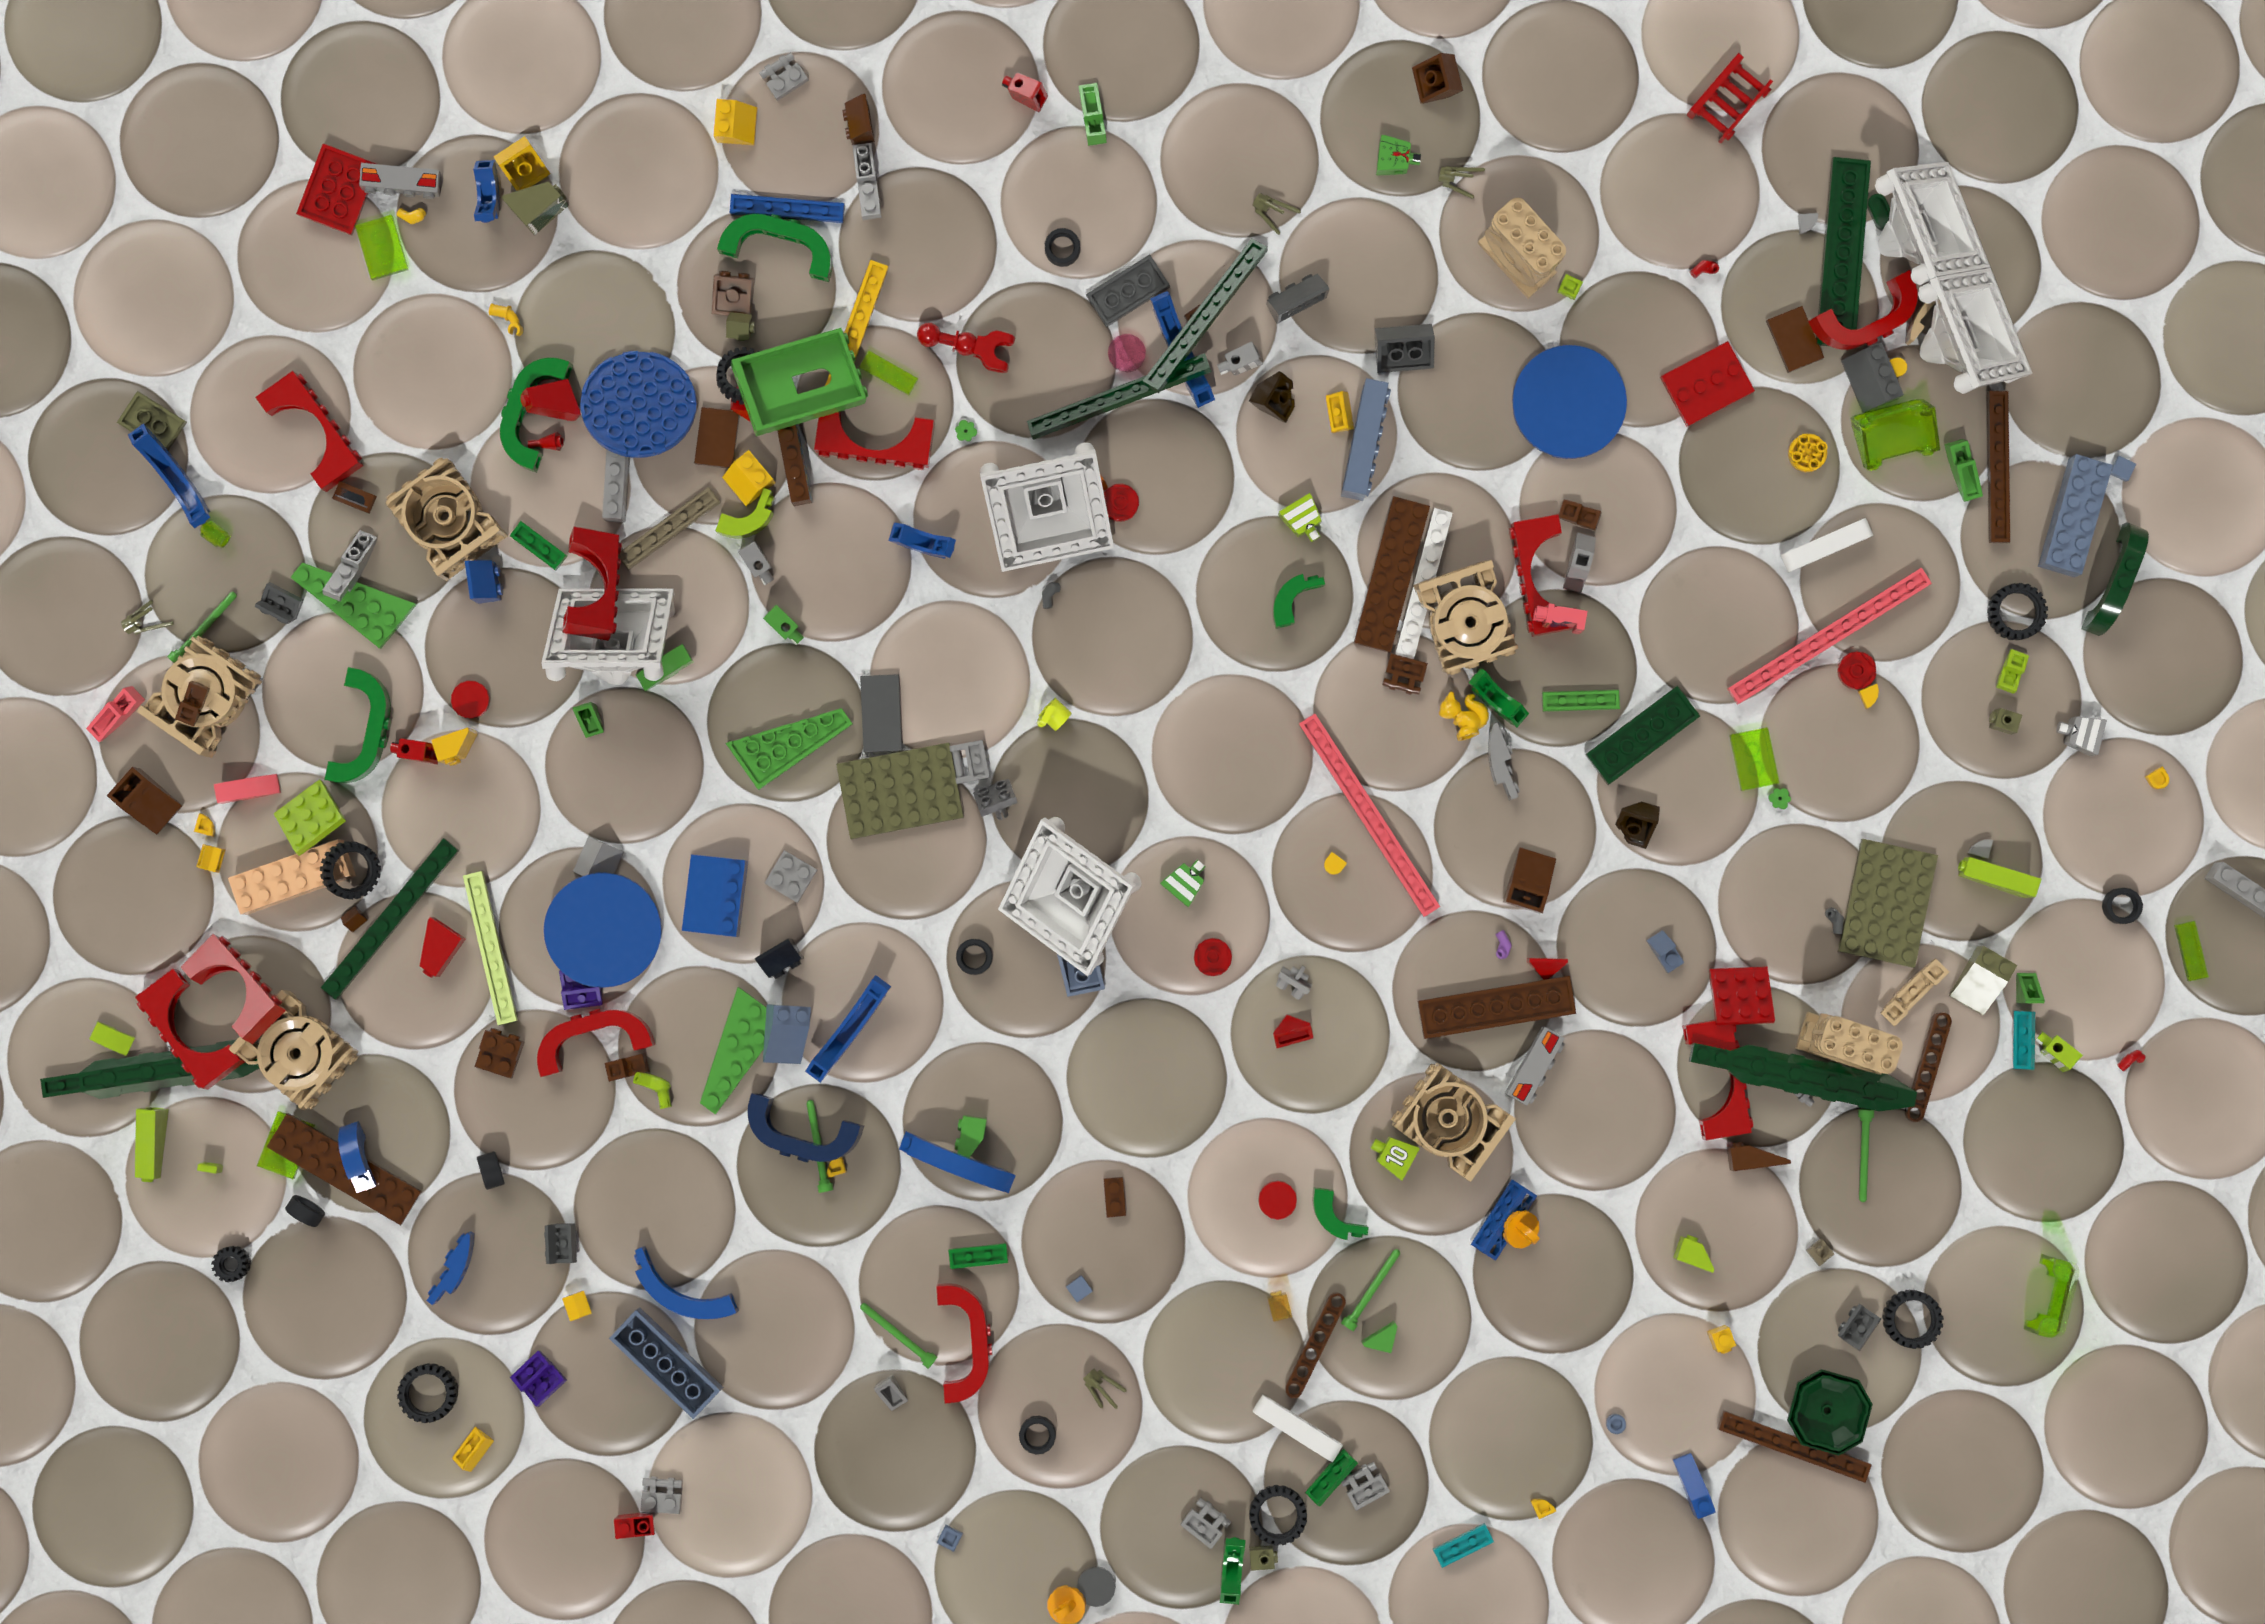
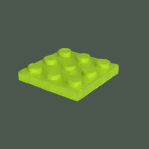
M320 779L274 813L293 850L299 856L346 822L326 785Z

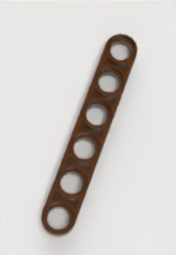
M1939 1012L1932 1018L1911 1088L1914 1091L1922 1089L1925 1097L1922 1100H1917L1916 1098L1915 1107L1905 1109V1116L1909 1121L1919 1122L1924 1118L1952 1024V1019L1947 1013ZM1942 1015L1947 1020L1946 1025L1943 1027L1937 1023L1938 1017ZM1934 1034H1938L1941 1037V1042L1938 1045L1932 1043V1036ZM1930 1052L1936 1056L1935 1062L1931 1064L1926 1060V1056ZM1923 1071L1930 1073V1079L1927 1082L1921 1079ZM1912 1108H1917L1920 1112L1916 1119L1910 1116Z
M1335 1292L1328 1297L1285 1385L1286 1394L1290 1398L1300 1397L1346 1304V1300L1341 1293ZM1335 1296L1342 1298V1304L1339 1307H1334L1331 1304V1300ZM1325 1314L1333 1315L1334 1320L1331 1324L1323 1322ZM1318 1331H1322L1325 1334V1339L1322 1342H1317L1314 1339V1335ZM1308 1349L1316 1350L1317 1355L1314 1359L1306 1357ZM1300 1366H1305L1308 1369V1374L1304 1377L1297 1374V1369ZM1297 1384L1299 1392L1291 1394L1288 1391L1289 1386Z

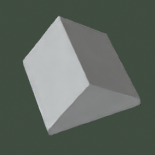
M588 836L573 872L581 876L598 872L614 874L624 851Z

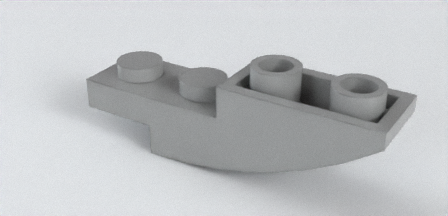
M872 144L852 145L862 219L882 218Z
M361 530L357 533L342 555L340 565L323 588V595L341 601L347 591L351 592L372 554L377 537Z
M1495 723L1491 726L1488 741L1489 767L1494 785L1502 783L1510 801L1519 797L1517 793H1520L1517 783H1513L1510 775H1513L1511 767L1505 763V761L1511 759L1513 752L1509 743H1505L1503 737L1506 735L1503 727Z

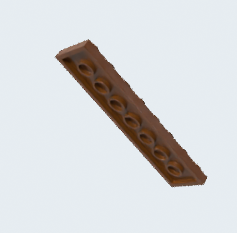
M1393 496L1354 639L1355 644L1391 653L1430 509L1429 505Z
M1570 976L1417 1001L1424 1039L1576 1014Z
M290 1113L286 1114L267 1145V1148L400 1226L404 1223L422 1193L418 1188L366 1159L377 1184L376 1187L357 1193L352 1180L348 1179L343 1167L338 1142Z

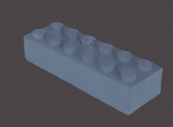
M1368 378L1364 382L1341 497L1363 501L1365 496H1369L1372 482H1369V478H1372L1376 467L1373 459L1376 460L1380 447L1376 443L1380 441L1383 432V426H1380V423H1383L1387 412V407H1384V404H1387L1391 389H1388V382Z
M2078 454L2068 459L2038 567L2071 577L2082 575L2113 465Z
M640 1307L609 1338L692 1419L724 1388Z

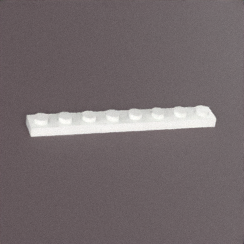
M1436 508L1433 509L1414 584L1436 577L1453 513ZM1414 587L1412 588L1395 655L1410 659L1415 657L1427 609L1421 607Z

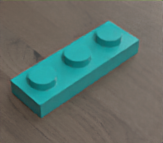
M2014 1011L2013 1069L2035 1070L2036 1012Z
M1483 1523L1433 1548V1551L1443 1568L1493 1543L1494 1540L1486 1524Z

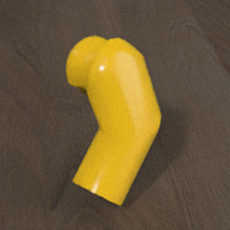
M400 208L396 216L409 224H415L424 219L426 212L422 208L412 212Z

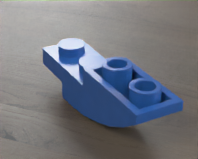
M472 1231L466 1234L463 1233L457 1240L458 1246L455 1250L451 1249L445 1256L447 1260L443 1265L449 1268V1270L446 1269L439 1278L441 1279L440 1283L437 1286L434 1285L428 1292L429 1298L426 1301L431 1305L438 1303L446 1291L449 1294L454 1293L461 1284L473 1254L474 1233Z

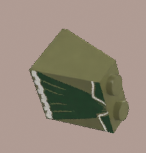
M549 181L501 197L534 236L568 207L565 201L567 197L563 194L562 190L556 184L552 186Z

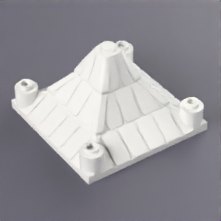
M1949 162L1893 168L1876 180L1875 188L1879 194L1883 196L1890 193L1893 194L1889 221L1886 223L1878 240V250L1884 256L1905 257L1916 264H1920L1912 269L1911 279L1914 283L1923 285L1936 277L1990 268Z
M1991 268L1936 277L1920 286L1918 292L1919 299L1926 304L1933 301L1936 302L1931 328L1928 330L1920 346V356L1926 362L1947 364L1960 373L1963 372L1955 377L1954 387L1956 391L1965 394L1978 387L2003 381L2010 383L2033 374Z
M1079 444L1075 449V455L1027 464L1021 467L999 470L998 466L994 463H986L981 467L980 477L1002 572L1114 548L1096 451L1092 444Z
M559 589L542 658V668L546 671V677L552 681H559L566 675L565 667H572L590 671L609 684L620 685L627 681L632 671L643 667L646 679L657 681L664 675L662 657L669 618L675 614L674 589H616L619 591L618 600L615 602L618 611L616 618H614L617 627L615 634L611 635L609 641L562 633L563 618L567 607L590 605L604 595V589Z
M1053 817L1049 820L1043 818L1038 824L998 910L1086 976H1089L1094 968L1103 962L1104 955L1102 951L1130 895L1140 889L1141 879L1134 872L1127 873L1124 876L1082 845L1075 842L1067 834H1064L1065 824L1061 818Z

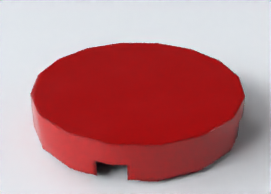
M1122 483L1114 484L1106 489L1104 498L1109 519L1116 522H1125L1137 513L1139 497L1132 487Z
M1851 652L1845 655L1839 662L1837 668L1838 678L1849 689H1864L1871 685L1876 678V663L1871 656L1864 652Z
M465 681L454 688L451 694V704L458 715L464 718L475 719L481 717L488 709L490 695L484 685L476 681Z
M1206 939L1195 949V965L1200 972L1207 976L1221 975L1231 965V950L1220 939Z
M1277 1180L1269 1182L1261 1189L1258 1202L1260 1209L1266 1216L1279 1220L1293 1213L1296 1208L1297 1197L1289 1184Z

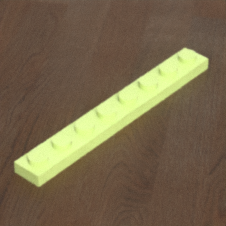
M480 871L463 875L497 1025L518 1021L484 873Z

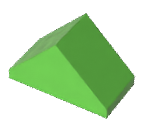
M589 702L572 707L586 738L604 733L596 704Z
M2017 973L2016 1003H2044L2045 999L2036 973Z
M1392 1321L1361 1342L1364 1347L1391 1353L1398 1326Z

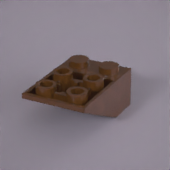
M132 767L106 795L117 806L156 835L182 808V805L141 768Z
M1519 847L1503 902L1539 914L1543 913L1550 890L1556 858Z

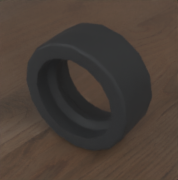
M1058 228L1052 231L1045 240V254L1052 264L1066 267L1078 259L1080 241L1073 231L1066 228ZM1058 237H1067L1074 245L1072 254L1067 258H1058L1051 250L1053 241Z
M2117 888L2105 895L2102 909L2104 915L2111 922L2128 924L2140 917L2143 903L2136 891L2130 888ZM2118 895H2126L2132 900L2133 911L2127 917H2119L2113 912L2112 901Z
M980 939L966 940L959 946L956 953L958 966L963 972L970 975L984 973L989 969L993 960L990 946ZM973 945L981 947L986 954L984 964L978 968H970L963 959L965 950Z
M293 1195L285 1207L289 1215L311 1227H317L325 1216L322 1208L298 1195Z
M1040 1415L1026 1419L1021 1425L1019 1440L1022 1447L1027 1452L1035 1455L1044 1454L1052 1448L1056 1439V1430L1053 1423L1048 1418ZM1039 1423L1048 1429L1049 1438L1044 1445L1036 1447L1028 1442L1026 1432L1031 1425Z

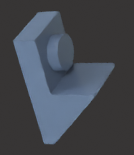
M1663 930L1646 940L1667 973L1684 963L1675 949L1677 946Z

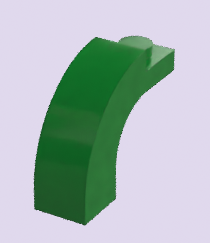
M1300 574L1282 586L1273 605L1275 629L1295 624L1292 612L1294 598L1301 592L1324 587V577L1319 578L1318 575L1308 577L1307 581H1305L1304 575Z
M1482 668L1468 682L1472 686L1473 692L1486 705L1516 728L1529 715L1525 707L1505 693Z
M1313 1188V1209L1318 1221L1325 1230L1333 1236L1348 1240V1232L1351 1233V1236L1363 1238V1234L1368 1235L1369 1227L1367 1225L1346 1223L1335 1216L1332 1206L1333 1190Z
M1236 1537L1226 1538L1222 1560L1220 1603L1239 1605L1246 1540Z

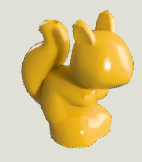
M1450 691L1440 705L1439 715L1445 719H1454L1453 724L1460 728L1456 735L1458 741L1467 740L1479 735V729L1483 728L1489 719L1487 707L1481 702L1474 701L1476 697L1474 694H1468L1465 697V705L1469 711H1462L1460 703L1455 699L1454 692Z

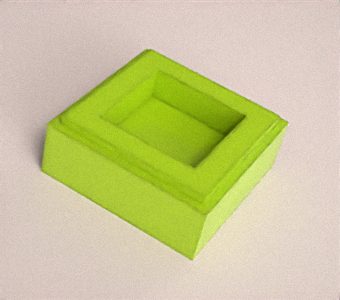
M1566 274L1558 289V293L1575 300L1583 281Z
M202 1162L197 1166V1171L217 1174L223 1170V1165Z

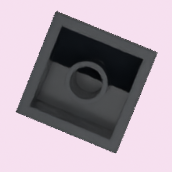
M788 938L754 959L768 978L774 977L778 979L785 974L784 970L787 968L794 969L801 965L800 961L804 957L794 940Z

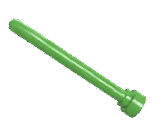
M230 592L180 649L171 651L167 657L175 663L179 655L183 656L186 652L184 650L185 646L189 647L192 643L190 640L192 636L196 638L198 635L202 636L235 600L237 594Z
M808 1100L806 1105L813 1143L822 1145L815 1105L812 1100ZM817 1162L820 1176L819 1185H817L818 1193L834 1190L833 1183H830V1179L827 1177L825 1162Z
M1859 1109L1858 1117L1862 1121L1859 1200L1865 1202L1867 1200L1870 1122L1874 1118V1110Z
M1398 1249L1393 1250L1352 1314L1348 1315L1347 1318L1344 1317L1341 1324L1354 1332L1357 1328L1358 1317L1399 1257L1400 1251Z
M866 1303L860 1305V1309L919 1356L921 1358L920 1361L923 1362L922 1365L927 1369L938 1358L933 1352L926 1353Z

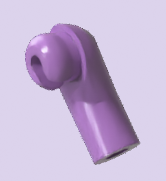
M1502 930L1495 934L1500 942L1496 951V956L1499 959L1507 958L1512 947L1505 931Z

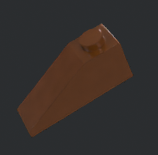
M1734 1142L1732 1146L1726 1147L1729 1169L1731 1171L1791 1164V1160L1746 1144L1744 1145L1743 1142Z

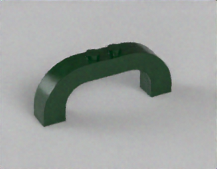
M2128 522L2122 525L2116 542L2122 544L2120 555L2100 602L2093 610L2088 611L2081 628L2082 630L2101 636L2111 628L2127 601L2147 549L2149 540L2147 530Z

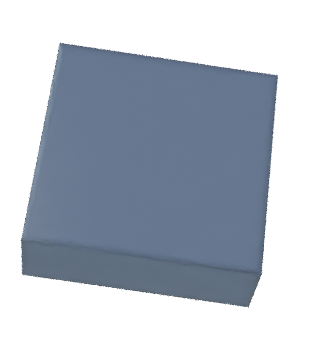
M2117 456L2111 475L2127 482L2136 463Z
M1082 1275L1066 1286L1076 1302H1079L1093 1292Z
M945 1525L937 1544L954 1552L963 1533Z

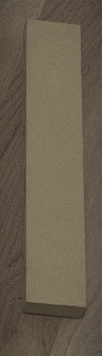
M707 487L624 548L618 554L619 559H621L628 570L632 569L721 502L712 490Z

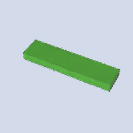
M1619 690L1542 692L1543 712L1620 709Z

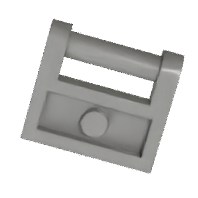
M983 740L949 746L950 752L953 755L957 776L955 778L956 784L990 778ZM961 750H965L969 776H964L960 756Z

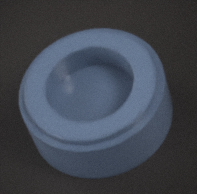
M1611 1414L1606 1419V1427L1611 1433L1620 1434L1626 1428V1421L1619 1414Z

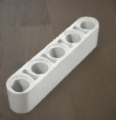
M1864 518L1780 556L1789 573L1873 536V532L1867 519Z
M1262 1394L1253 1409L1256 1415L1331 1462L1335 1460L1343 1447L1339 1441L1266 1395Z

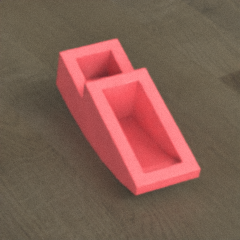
M133 686L123 688L113 701L108 702L86 729L98 742L103 741L125 722L145 699Z
M277 774L214 784L216 800L219 804L281 793Z

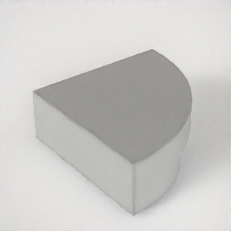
M1818 213L1798 215L1799 235L1807 233L1814 227L1818 220Z
M1987 839L1975 843L1969 849L1968 854L1988 859L1993 840Z

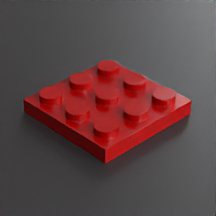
M1768 966L1709 970L1716 1025L1775 1022Z

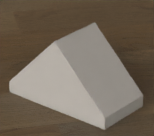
M891 1375L874 1387L875 1392L891 1411L908 1401L894 1375Z

